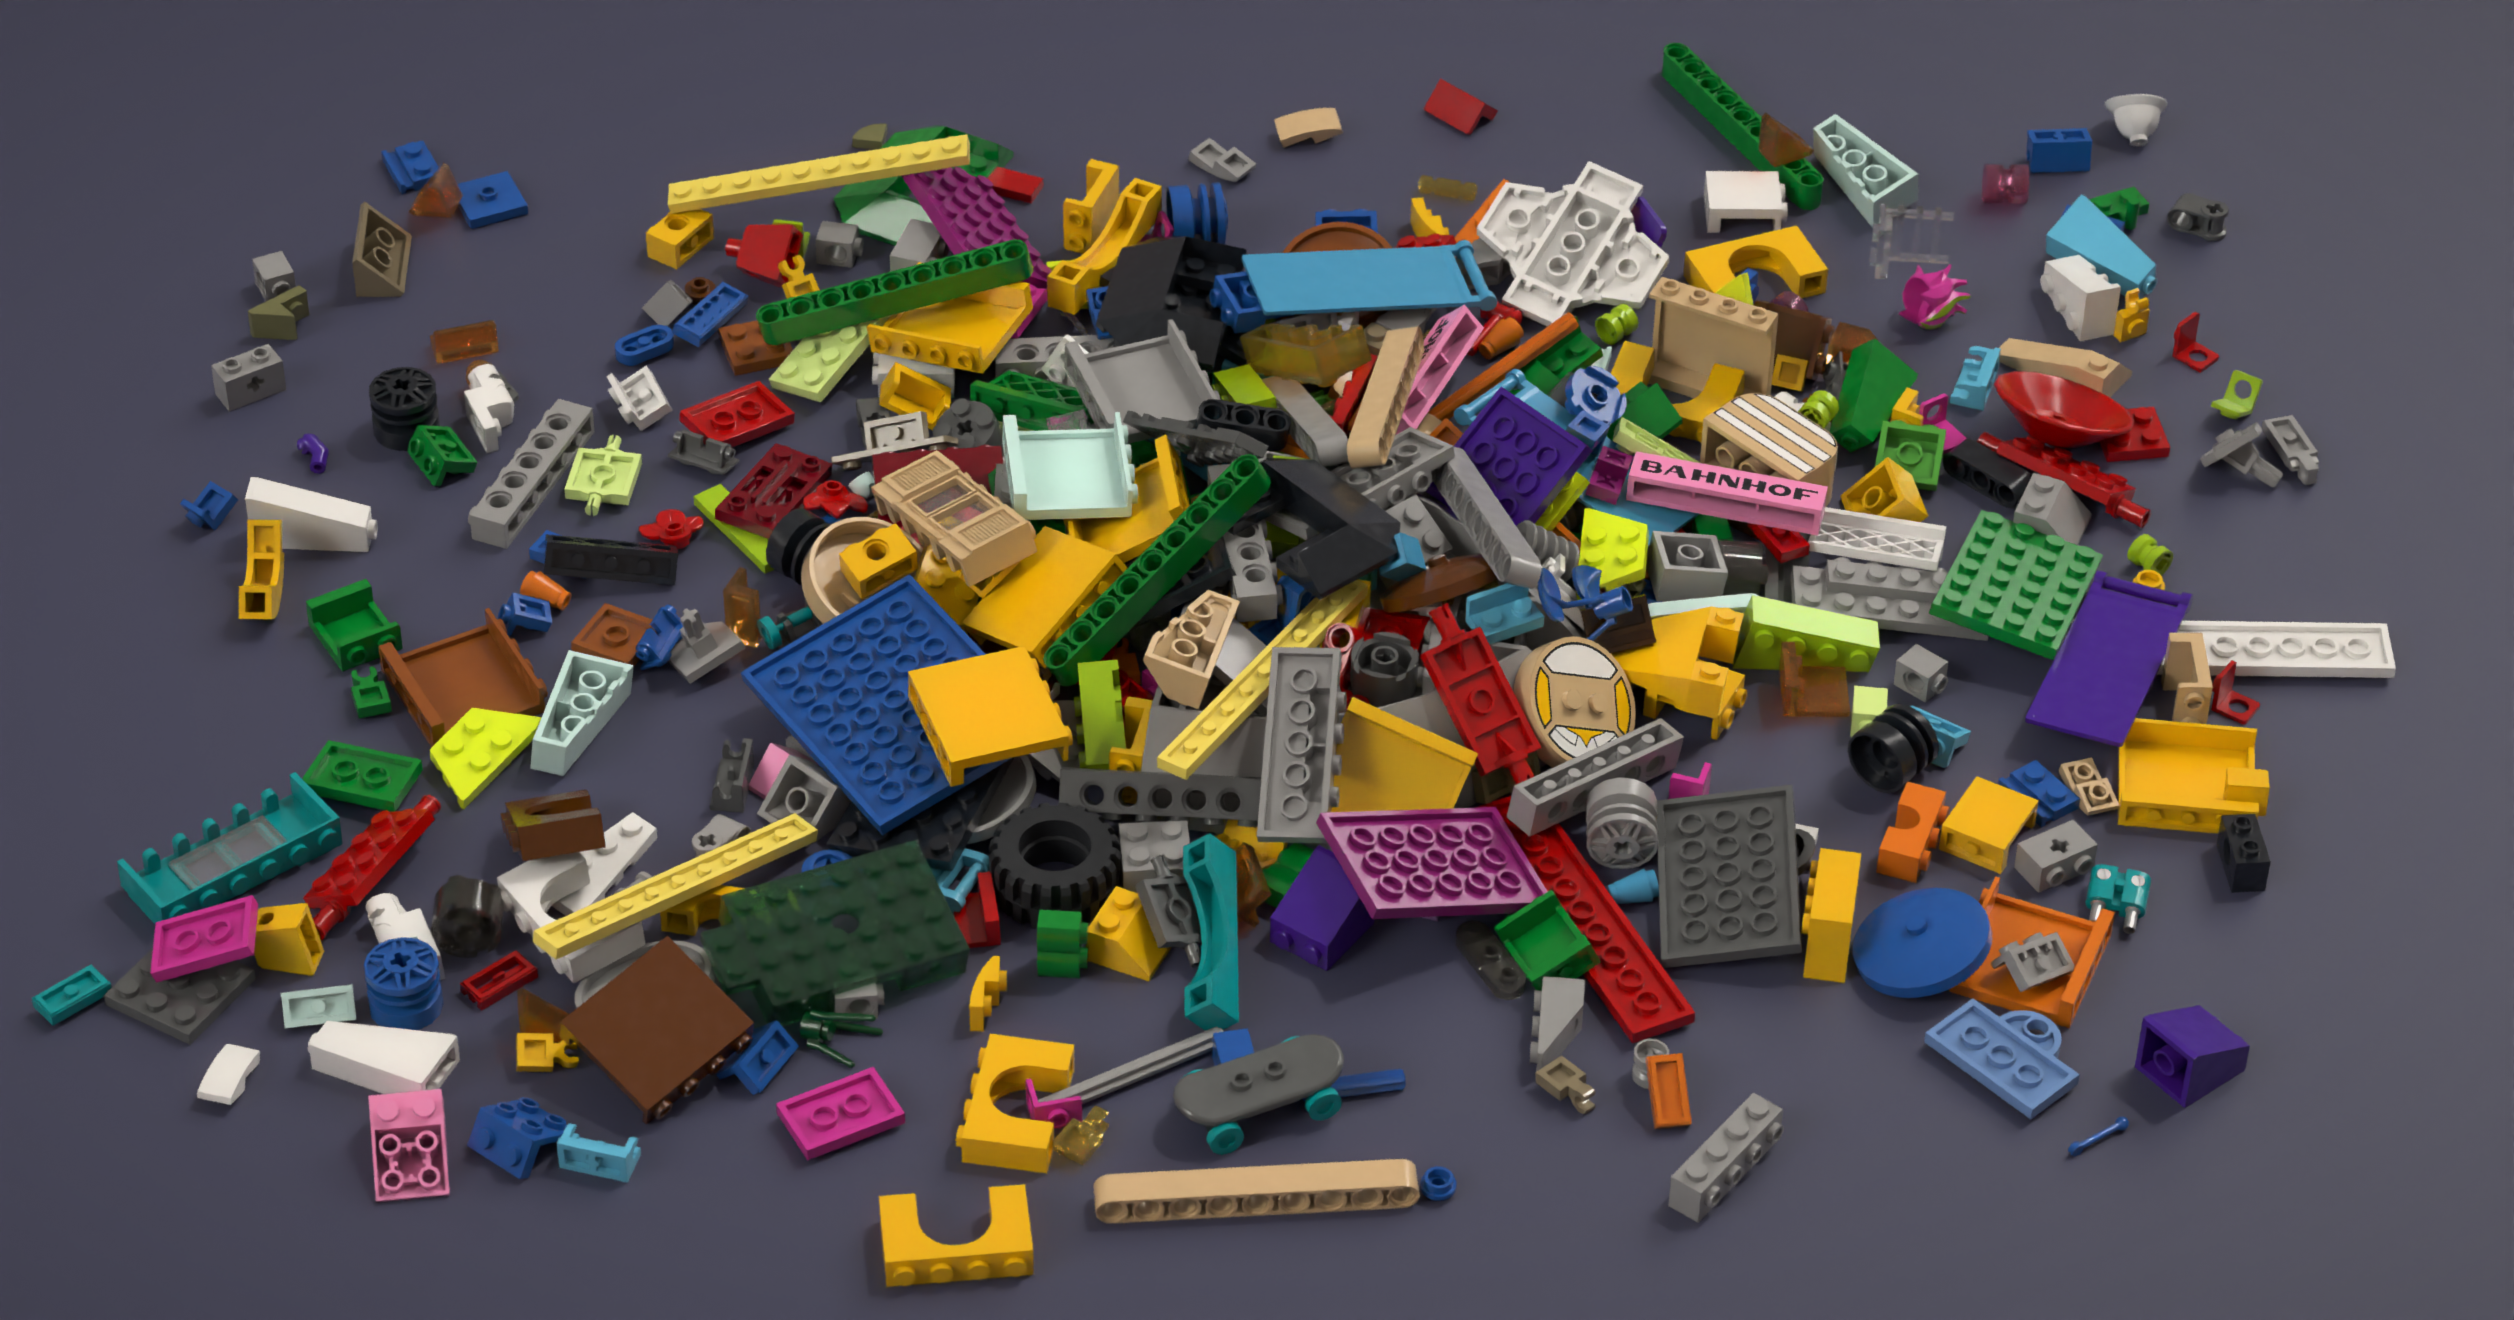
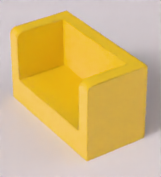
M895 362L880 386L879 405L899 415L919 411L926 412L928 429L933 430L941 415L950 408L951 388Z

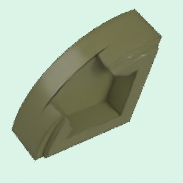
M872 124L861 128L852 138V147L880 149L884 145L887 136V124Z

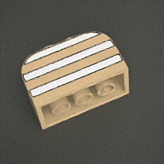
M1761 393L1738 396L1703 419L1701 463L1828 486L1825 507L1830 503L1833 491L1837 442L1833 435L1820 425L1814 423L1779 399Z

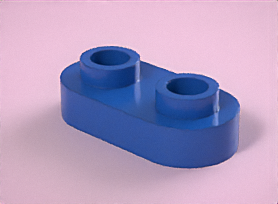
M652 325L618 339L615 343V357L617 361L627 366H635L669 352L674 347L672 329L665 325Z

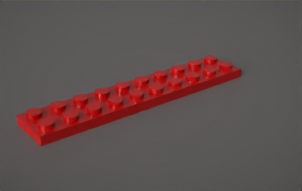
M1511 796L1475 807L1497 808L1546 890H1552L1555 893L1562 907L1582 935H1585L1591 943L1601 963L1583 975L1632 1044L1695 1022L1696 1012L1559 823L1529 837L1507 818Z

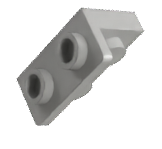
M2041 932L2036 933L2023 940V945L2020 946L2017 941L2012 942L1999 949L1998 951L2001 956L1990 962L1993 969L2003 965L2007 966L2020 993L2068 975L2075 968L2057 932L2044 937Z

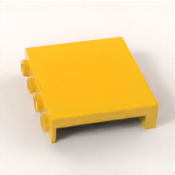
M1020 281L894 314L889 317L883 326L868 324L867 331L871 352L983 374L1032 311L1033 304L1030 285Z
M1167 435L1154 440L1158 458L1134 468V484L1138 486V503L1132 504V517L1063 519L1069 531L1067 535L1112 551L1119 556L1123 563L1140 556L1190 506L1181 459Z
M1046 526L1042 528L1034 539L1037 552L1024 558L997 586L981 599L961 623L979 645H982L988 639L1010 649L1025 646L1030 658H1035L1038 666L1044 669L1047 667L1043 660L1047 649L1127 569L1116 553Z
M1025 646L908 671V697L951 787L964 784V768L1057 748L1063 762L1068 761L1069 746L1073 744L1070 727L1063 725L1059 705L1052 702L1049 685L1046 680H1041L1038 663L1035 658H1030Z
M1352 697L1341 721L1344 724L1343 744H1337L1336 755H1341L1342 771L1340 776L1334 775V787H1339V806L1332 807V812L1454 808L1478 753Z
M2136 718L2123 746L2118 747V825L2218 834L2222 815L2255 814L2258 820L2259 803L2229 801L2223 798L2227 767L2255 769L2254 747L2257 729Z

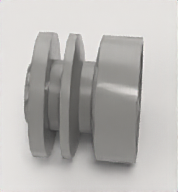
M1618 777L1605 780L1594 786L1588 793L1585 804L1587 823L1586 847L1590 856L1599 864L1612 869L1635 868L1650 861L1656 854L1659 843L1657 799L1654 791L1645 783L1633 778Z

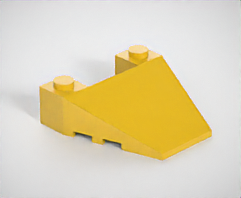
M1710 606L1654 618L1651 620L1656 643L1610 654L1622 667L1630 686L1631 683L1647 689V696L1658 699L1659 695L1674 701V707L1681 711L1717 719L1729 668L1712 662H1700L1698 658L1700 656L1733 664L1744 613L1735 612L1730 608Z

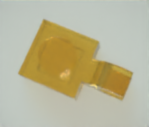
M1095 1106L1083 1122L1073 1118L1052 1141L1053 1151L1083 1166L1103 1143V1134L1109 1127V1123L1103 1120L1107 1117L1108 1111Z

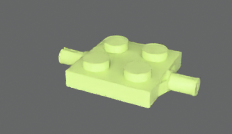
M614 435L609 436L605 448H578L564 489L565 499L588 501L585 512L590 516L592 512L593 516L598 514L601 503L629 505L642 466V455L619 450L622 439L618 435L615 436V439Z

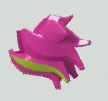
M1951 264L1943 270L1926 274L1917 265L1915 273L1906 282L1902 293L1906 310L1901 311L1899 315L1917 324L1919 328L1933 330L1941 327L1954 313L1965 314L1968 311L1957 302L1971 298L1970 294L1954 291L1955 288L1966 285L1967 280L1948 278L1947 276L1952 267Z

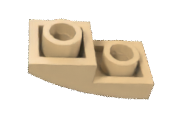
M1335 108L1304 110L1274 119L1284 148L1310 137L1317 144L1343 133Z
M2092 757L2060 765L2058 772L2065 786L2080 798L2079 808L2087 816L2119 808V803L2108 778H2101Z

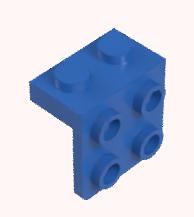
M521 1097L519 1100L497 1102L494 1105L480 1107L467 1146L519 1179L529 1178L540 1145L557 1142L561 1138L567 1124L564 1118L555 1114H549L539 1107L540 1105L537 1101L530 1098Z

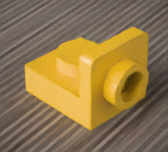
M1906 388L1892 408L1891 421L1900 420L1910 425H1923L1924 417L1919 414L1920 405H1917L1919 391Z

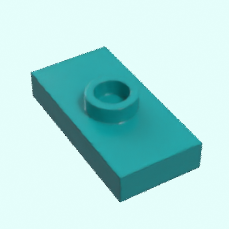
M89 965L32 997V1004L54 1026L103 998L112 986L97 969Z

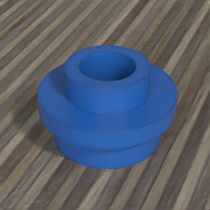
M1432 1167L1421 1178V1192L1429 1199L1446 1200L1456 1192V1179L1452 1172L1445 1167Z

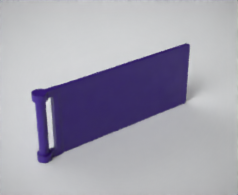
M2097 570L2088 594L2025 716V722L2122 747L2165 659L2169 633L2178 632L2182 621L2190 611L2193 594L2186 592L2177 594L2110 577L2107 572Z

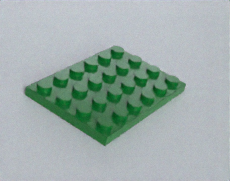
M1981 510L1932 602L1929 614L2054 661L2100 566L2103 554L2095 552L2090 547L2079 546L2065 541L2058 535L2040 533L2028 524H2016L2009 519L2003 518L1996 512Z

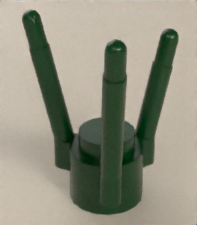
M816 1010L806 1011L800 1024L801 1038L808 1039V1048L819 1050L850 1068L855 1066L854 1061L826 1046L823 1042L825 1040H832L835 1029L882 1035L883 1030L870 1026L838 1022H873L876 1020L875 1015L828 1013Z

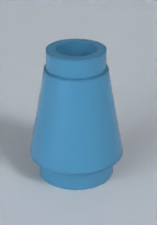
M1643 868L1613 884L1607 885L1608 892L1617 904L1653 902V898L1659 896V884L1653 869L1645 871Z

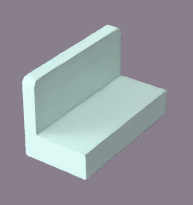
M353 984L281 993L285 1028L325 1024L326 1021L342 1022L357 1020Z

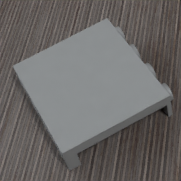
M1173 319L1168 320V335L1092 353L1084 354L1077 341L1065 343L1064 368L1098 429H1114L1115 412H1120L1122 425H1127L1128 444L1153 438L1123 422L1128 410L1134 411L1140 416H1143L1145 413L1158 419L1166 417L1187 421L1194 424L1192 428L1194 429L1200 404L1208 399L1221 400L1218 391H1213L1207 372L1205 370L1202 371L1198 365L1195 351H1190L1184 332L1178 330Z

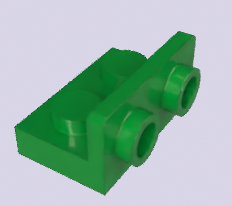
M417 425L414 435L409 441L408 454L433 486H441L446 472L459 474L460 472L474 473L478 462L451 427Z

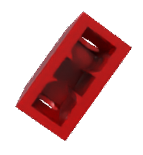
M790 224L748 225L745 228L742 240L734 238L727 240L725 253L729 257L737 258L736 267L745 275L783 289L782 285L788 283L789 280L780 273L778 263L786 260L788 267L794 270L795 263L792 258L799 253L803 234L794 225Z

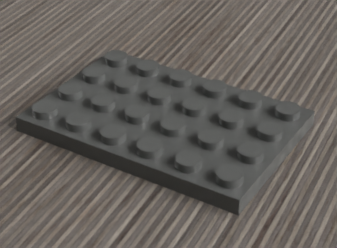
M1792 784L1657 800L1660 938L1663 968L1802 953L1795 801Z

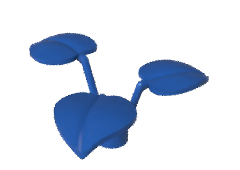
M1580 565L1572 569L1573 583L1577 594L1582 600L1565 602L1561 600L1559 586L1552 573L1546 568H1541V576L1538 581L1539 598L1545 613L1552 621L1557 623L1564 621L1562 609L1584 605L1586 608L1593 607L1596 616L1599 619L1604 618L1606 620L1604 624L1587 638L1594 641L1607 628L1617 624L1616 617L1632 611L1633 603L1628 590L1624 586L1600 594L1599 584L1602 570L1586 565Z

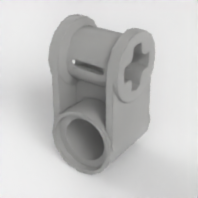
M722 814L714 816L708 825L693 836L692 848L696 851V857L752 833L750 827Z

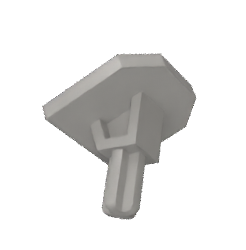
M2258 422L2235 433L2232 428L2215 437L2218 443L2213 445V449L2200 458L2204 467L2223 459L2244 474L2249 472L2270 487H2275L2283 475L2281 470L2259 457L2260 453L2252 442L2253 439L2260 436L2262 431Z
M686 608L682 611L683 616L680 618L683 626L679 629L682 639L671 650L672 656L669 662L691 684L746 647L742 640L722 621L703 623L698 610L693 609L690 611Z

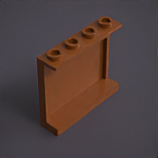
M490 608L485 609L486 625L399 655L391 642L378 646L381 671L431 747L471 708L529 716L544 713V698L548 697V691L543 679H537L534 675L530 660L522 657L517 641L514 638H509L503 620L501 618L496 619Z

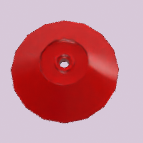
M2012 371L1998 375L1993 385L2000 398L2023 429L2032 437L2054 446L2080 448L2131 431L2134 419L2128 410L2111 397L2062 377L2038 372Z

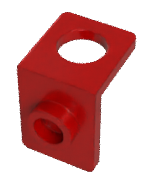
M2195 311L2178 323L2173 336L2175 342L2172 357L2198 372H2203L2218 361L2219 355L2196 342L2200 314ZM2200 353L2205 355L2207 359L2195 361L2189 355Z
M2231 660L2224 670L2215 677L2212 683L2214 696L2211 710L2245 725L2259 710L2260 703L2232 690L2237 662ZM2232 703H2242L2248 710L2243 713L2234 712L2230 709L2229 705Z

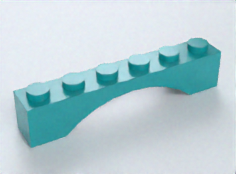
M1209 833L1183 846V875L1190 888L1197 909L1202 941L1198 970L1192 981L1184 988L1185 1017L1205 1031L1213 1027H1219L1224 1030L1239 1022L1236 852Z

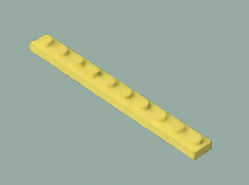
M967 135L681 181L669 184L668 207L671 214L969 165L970 142Z
M1355 580L1321 600L1315 597L1157 757V768L1187 780L1268 697L1272 647L1316 648L1325 639L1328 628L1333 624L1340 623L1367 596L1368 584Z
M794 813L534 930L533 943L555 960L817 841L818 829Z

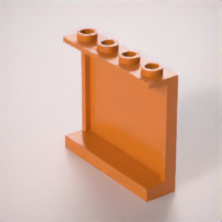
M1995 876L1990 889L1984 888L1979 903L1987 913L1992 929L1990 951L1977 971L1965 981L1950 988L1949 992L1974 998L1975 1000L2011 1011H2033L2046 1016L2056 1025L2070 1029L2111 938L2115 912L2101 908L2096 922L2000 894L1998 893L2000 878ZM2039 932L2042 933L2043 937L2057 932L2075 965L2074 971L2070 974L2020 993L2006 965L1993 969L1990 962L2001 956L1998 950L2015 941L2018 942L2019 946L2023 945V940Z

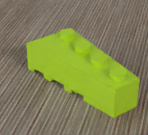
M1752 595L1744 612L1738 646L1733 660V669L1869 672L1880 650L1878 622Z

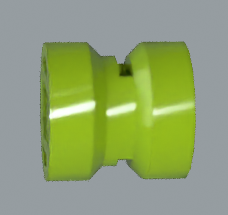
M1626 304L1614 307L1610 313L1603 314L1595 321V329L1598 336L1609 345L1620 341L1623 335L1627 336L1633 333L1639 325L1637 315Z
M1818 390L1810 396L1798 412L1822 428H1825L1829 421L1838 413L1839 404L1831 393Z
M2143 534L2131 544L2127 558L2136 566H2143V570H2153L2163 575L2173 561V553L2165 546H2158L2157 541L2149 534Z

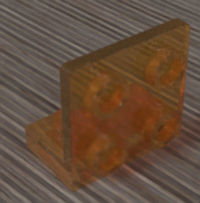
M1781 642L1779 680L1783 716L1848 717L1850 715L1845 667L1802 666V655H1796L1795 642Z

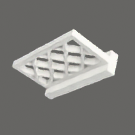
M1825 507L1818 536L1810 534L1808 540L1810 544L1809 551L1937 571L1939 561L1942 559L1947 526Z

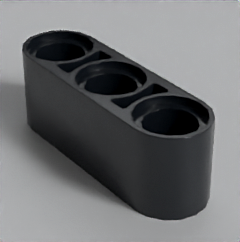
M1208 399L1200 404L1195 430H1197L1199 424H1203L1215 430L1219 427L1240 431L1269 446L1267 451L1277 452L1286 447L1292 421L1289 414L1280 409Z
M1965 439L1944 455L1942 459L1943 467L1951 477L2006 508H2012L2020 502L2032 477L2026 469L1972 439Z

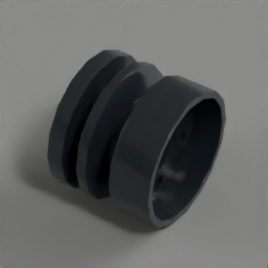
M396 367L386 370L376 376L369 385L374 436L378 443L386 448L408 451L409 441L413 437L417 425L440 426L436 382L430 374L422 369Z
M803 508L792 510L780 520L769 537L766 548L767 563L772 569L793 579L795 583L802 585L801 572L805 557L818 536L831 524L826 523L824 519Z
M1894 704L1886 708L1882 714L1876 716L1871 723L1866 724L1852 736L1848 742L1847 752L1850 763L1857 775L1876 791L1889 794L1897 792L1915 774H1919L1936 759L1939 743L1930 722L1920 712L1908 705Z

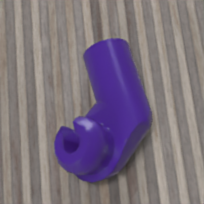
M304 434L303 438L298 439L297 448L298 450L303 448L302 454H312L310 470L321 474L326 469L329 449L316 435Z

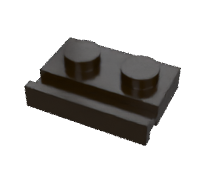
M1645 594L1631 597L1633 610L1617 616V624L1607 628L1594 642L1601 645L1609 653L1656 643ZM1593 607L1580 609L1587 639L1606 620L1604 618L1599 619Z

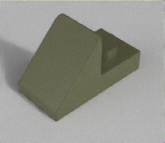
M298 285L248 310L251 335L254 338L298 339L296 322L310 315L307 291Z

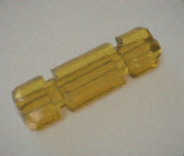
M1422 175L1419 179L1418 191L1425 194H1431L1432 191L1435 192L1434 195L1459 199V196H1463V200L1473 201L1476 199L1478 186L1472 182L1461 184L1459 180L1437 177V180H1433V176Z

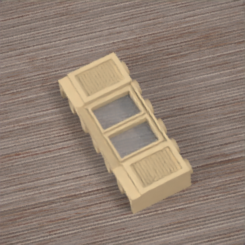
M938 450L881 478V482L871 487L879 514L883 516L888 513L893 523L901 520L905 532L909 535L916 532L923 548L931 544L936 558L940 560L946 557L949 567L953 572L962 569L966 585L969 587L1037 552L1034 542L1037 535L1031 522L1023 518L1007 504H1003L998 496H992L984 485H978L967 472L963 473L953 461H950Z

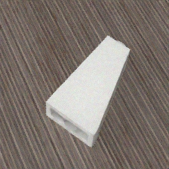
M258 477L250 478L245 497L248 519L282 520V549L368 552L371 539L377 538V520H372L370 506Z
M326 1021L319 1032L311 1036L308 1043V1052L310 1053L313 1070L382 1094L439 1089L460 1061L457 1036L447 1033Z

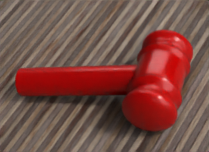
M1498 301L1496 307L1490 311L1480 309L1481 318L1488 319V321L1484 324V329L1467 354L1474 356L1477 353L1478 345L1500 319L1511 317L1521 325L1523 313L1520 310L1515 311L1513 307L1510 308Z

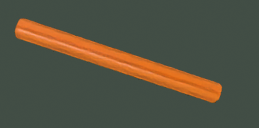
M1570 312L1565 313L1430 409L1428 413L1441 421L1445 418L1449 420L1454 416L1455 409L1463 404H1470L1503 381L1508 372L1513 369H1521L1577 329L1579 326L1577 320Z

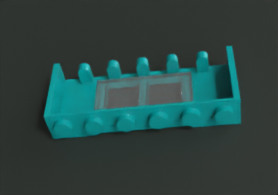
M294 772L289 775L291 795L279 800L278 795L271 788H267L261 794L263 809L249 815V810L242 803L235 804L231 810L232 825L220 830L219 825L213 818H207L202 823L204 839L190 845L189 839L183 833H177L172 839L174 854L160 860L159 854L153 848H148L142 854L144 869L135 872L123 858L118 860L120 884L128 893V896L154 924L162 920L222 904L296 865L301 866L342 845L340 817Z

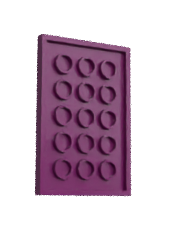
M960 167L902 175V178L953 255L1009 240H1022L1027 245L1033 265V273L1029 278L1021 282L1029 283V285H1033L1036 288L1047 289V276L1052 270L1042 262L1040 253L1031 246L1027 240L1028 235L1019 228L1016 223L1017 219L1008 212L1004 206L1005 201L995 193L992 188L993 184L989 179L981 175L977 177L972 176Z
M1496 807L1320 813L1316 821L1317 826L1372 919L1516 913L1538 896L1548 892Z

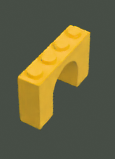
M1798 226L1685 252L1684 278L1689 285L1705 289L1709 292L1715 293L1736 278L1735 273L1750 268L1764 269L1779 275L1797 299L1826 293L1828 268Z
M1624 341L1611 371V374L1619 382L1616 387L1621 395L1639 382L1647 386L1654 370V348ZM1714 363L1703 391L1696 398L1688 402L1672 404L1682 418L1683 423L1669 434L1675 437L1696 440L1701 443L1703 419L1734 398L1743 395L1745 370Z
M990 1034L987 1047H981L979 1051L978 1068H980V1072L973 1073L971 1094H973V1097L965 1101L963 1120H966L965 1126L959 1125L957 1130L956 1146L962 1149V1162L1047 1174L1054 1150V1123L1012 1117L999 1111L994 1104L1008 1093L1026 1090V1079L1030 1078L1032 1079L1035 1091L1056 1093L1070 1087L1075 1069L1074 1045Z
M1025 1184L989 1187L991 1225L987 1232L979 1239L963 1245L941 1244L924 1234L918 1222L915 1193L879 1196L886 1287L1034 1275L1033 1244Z

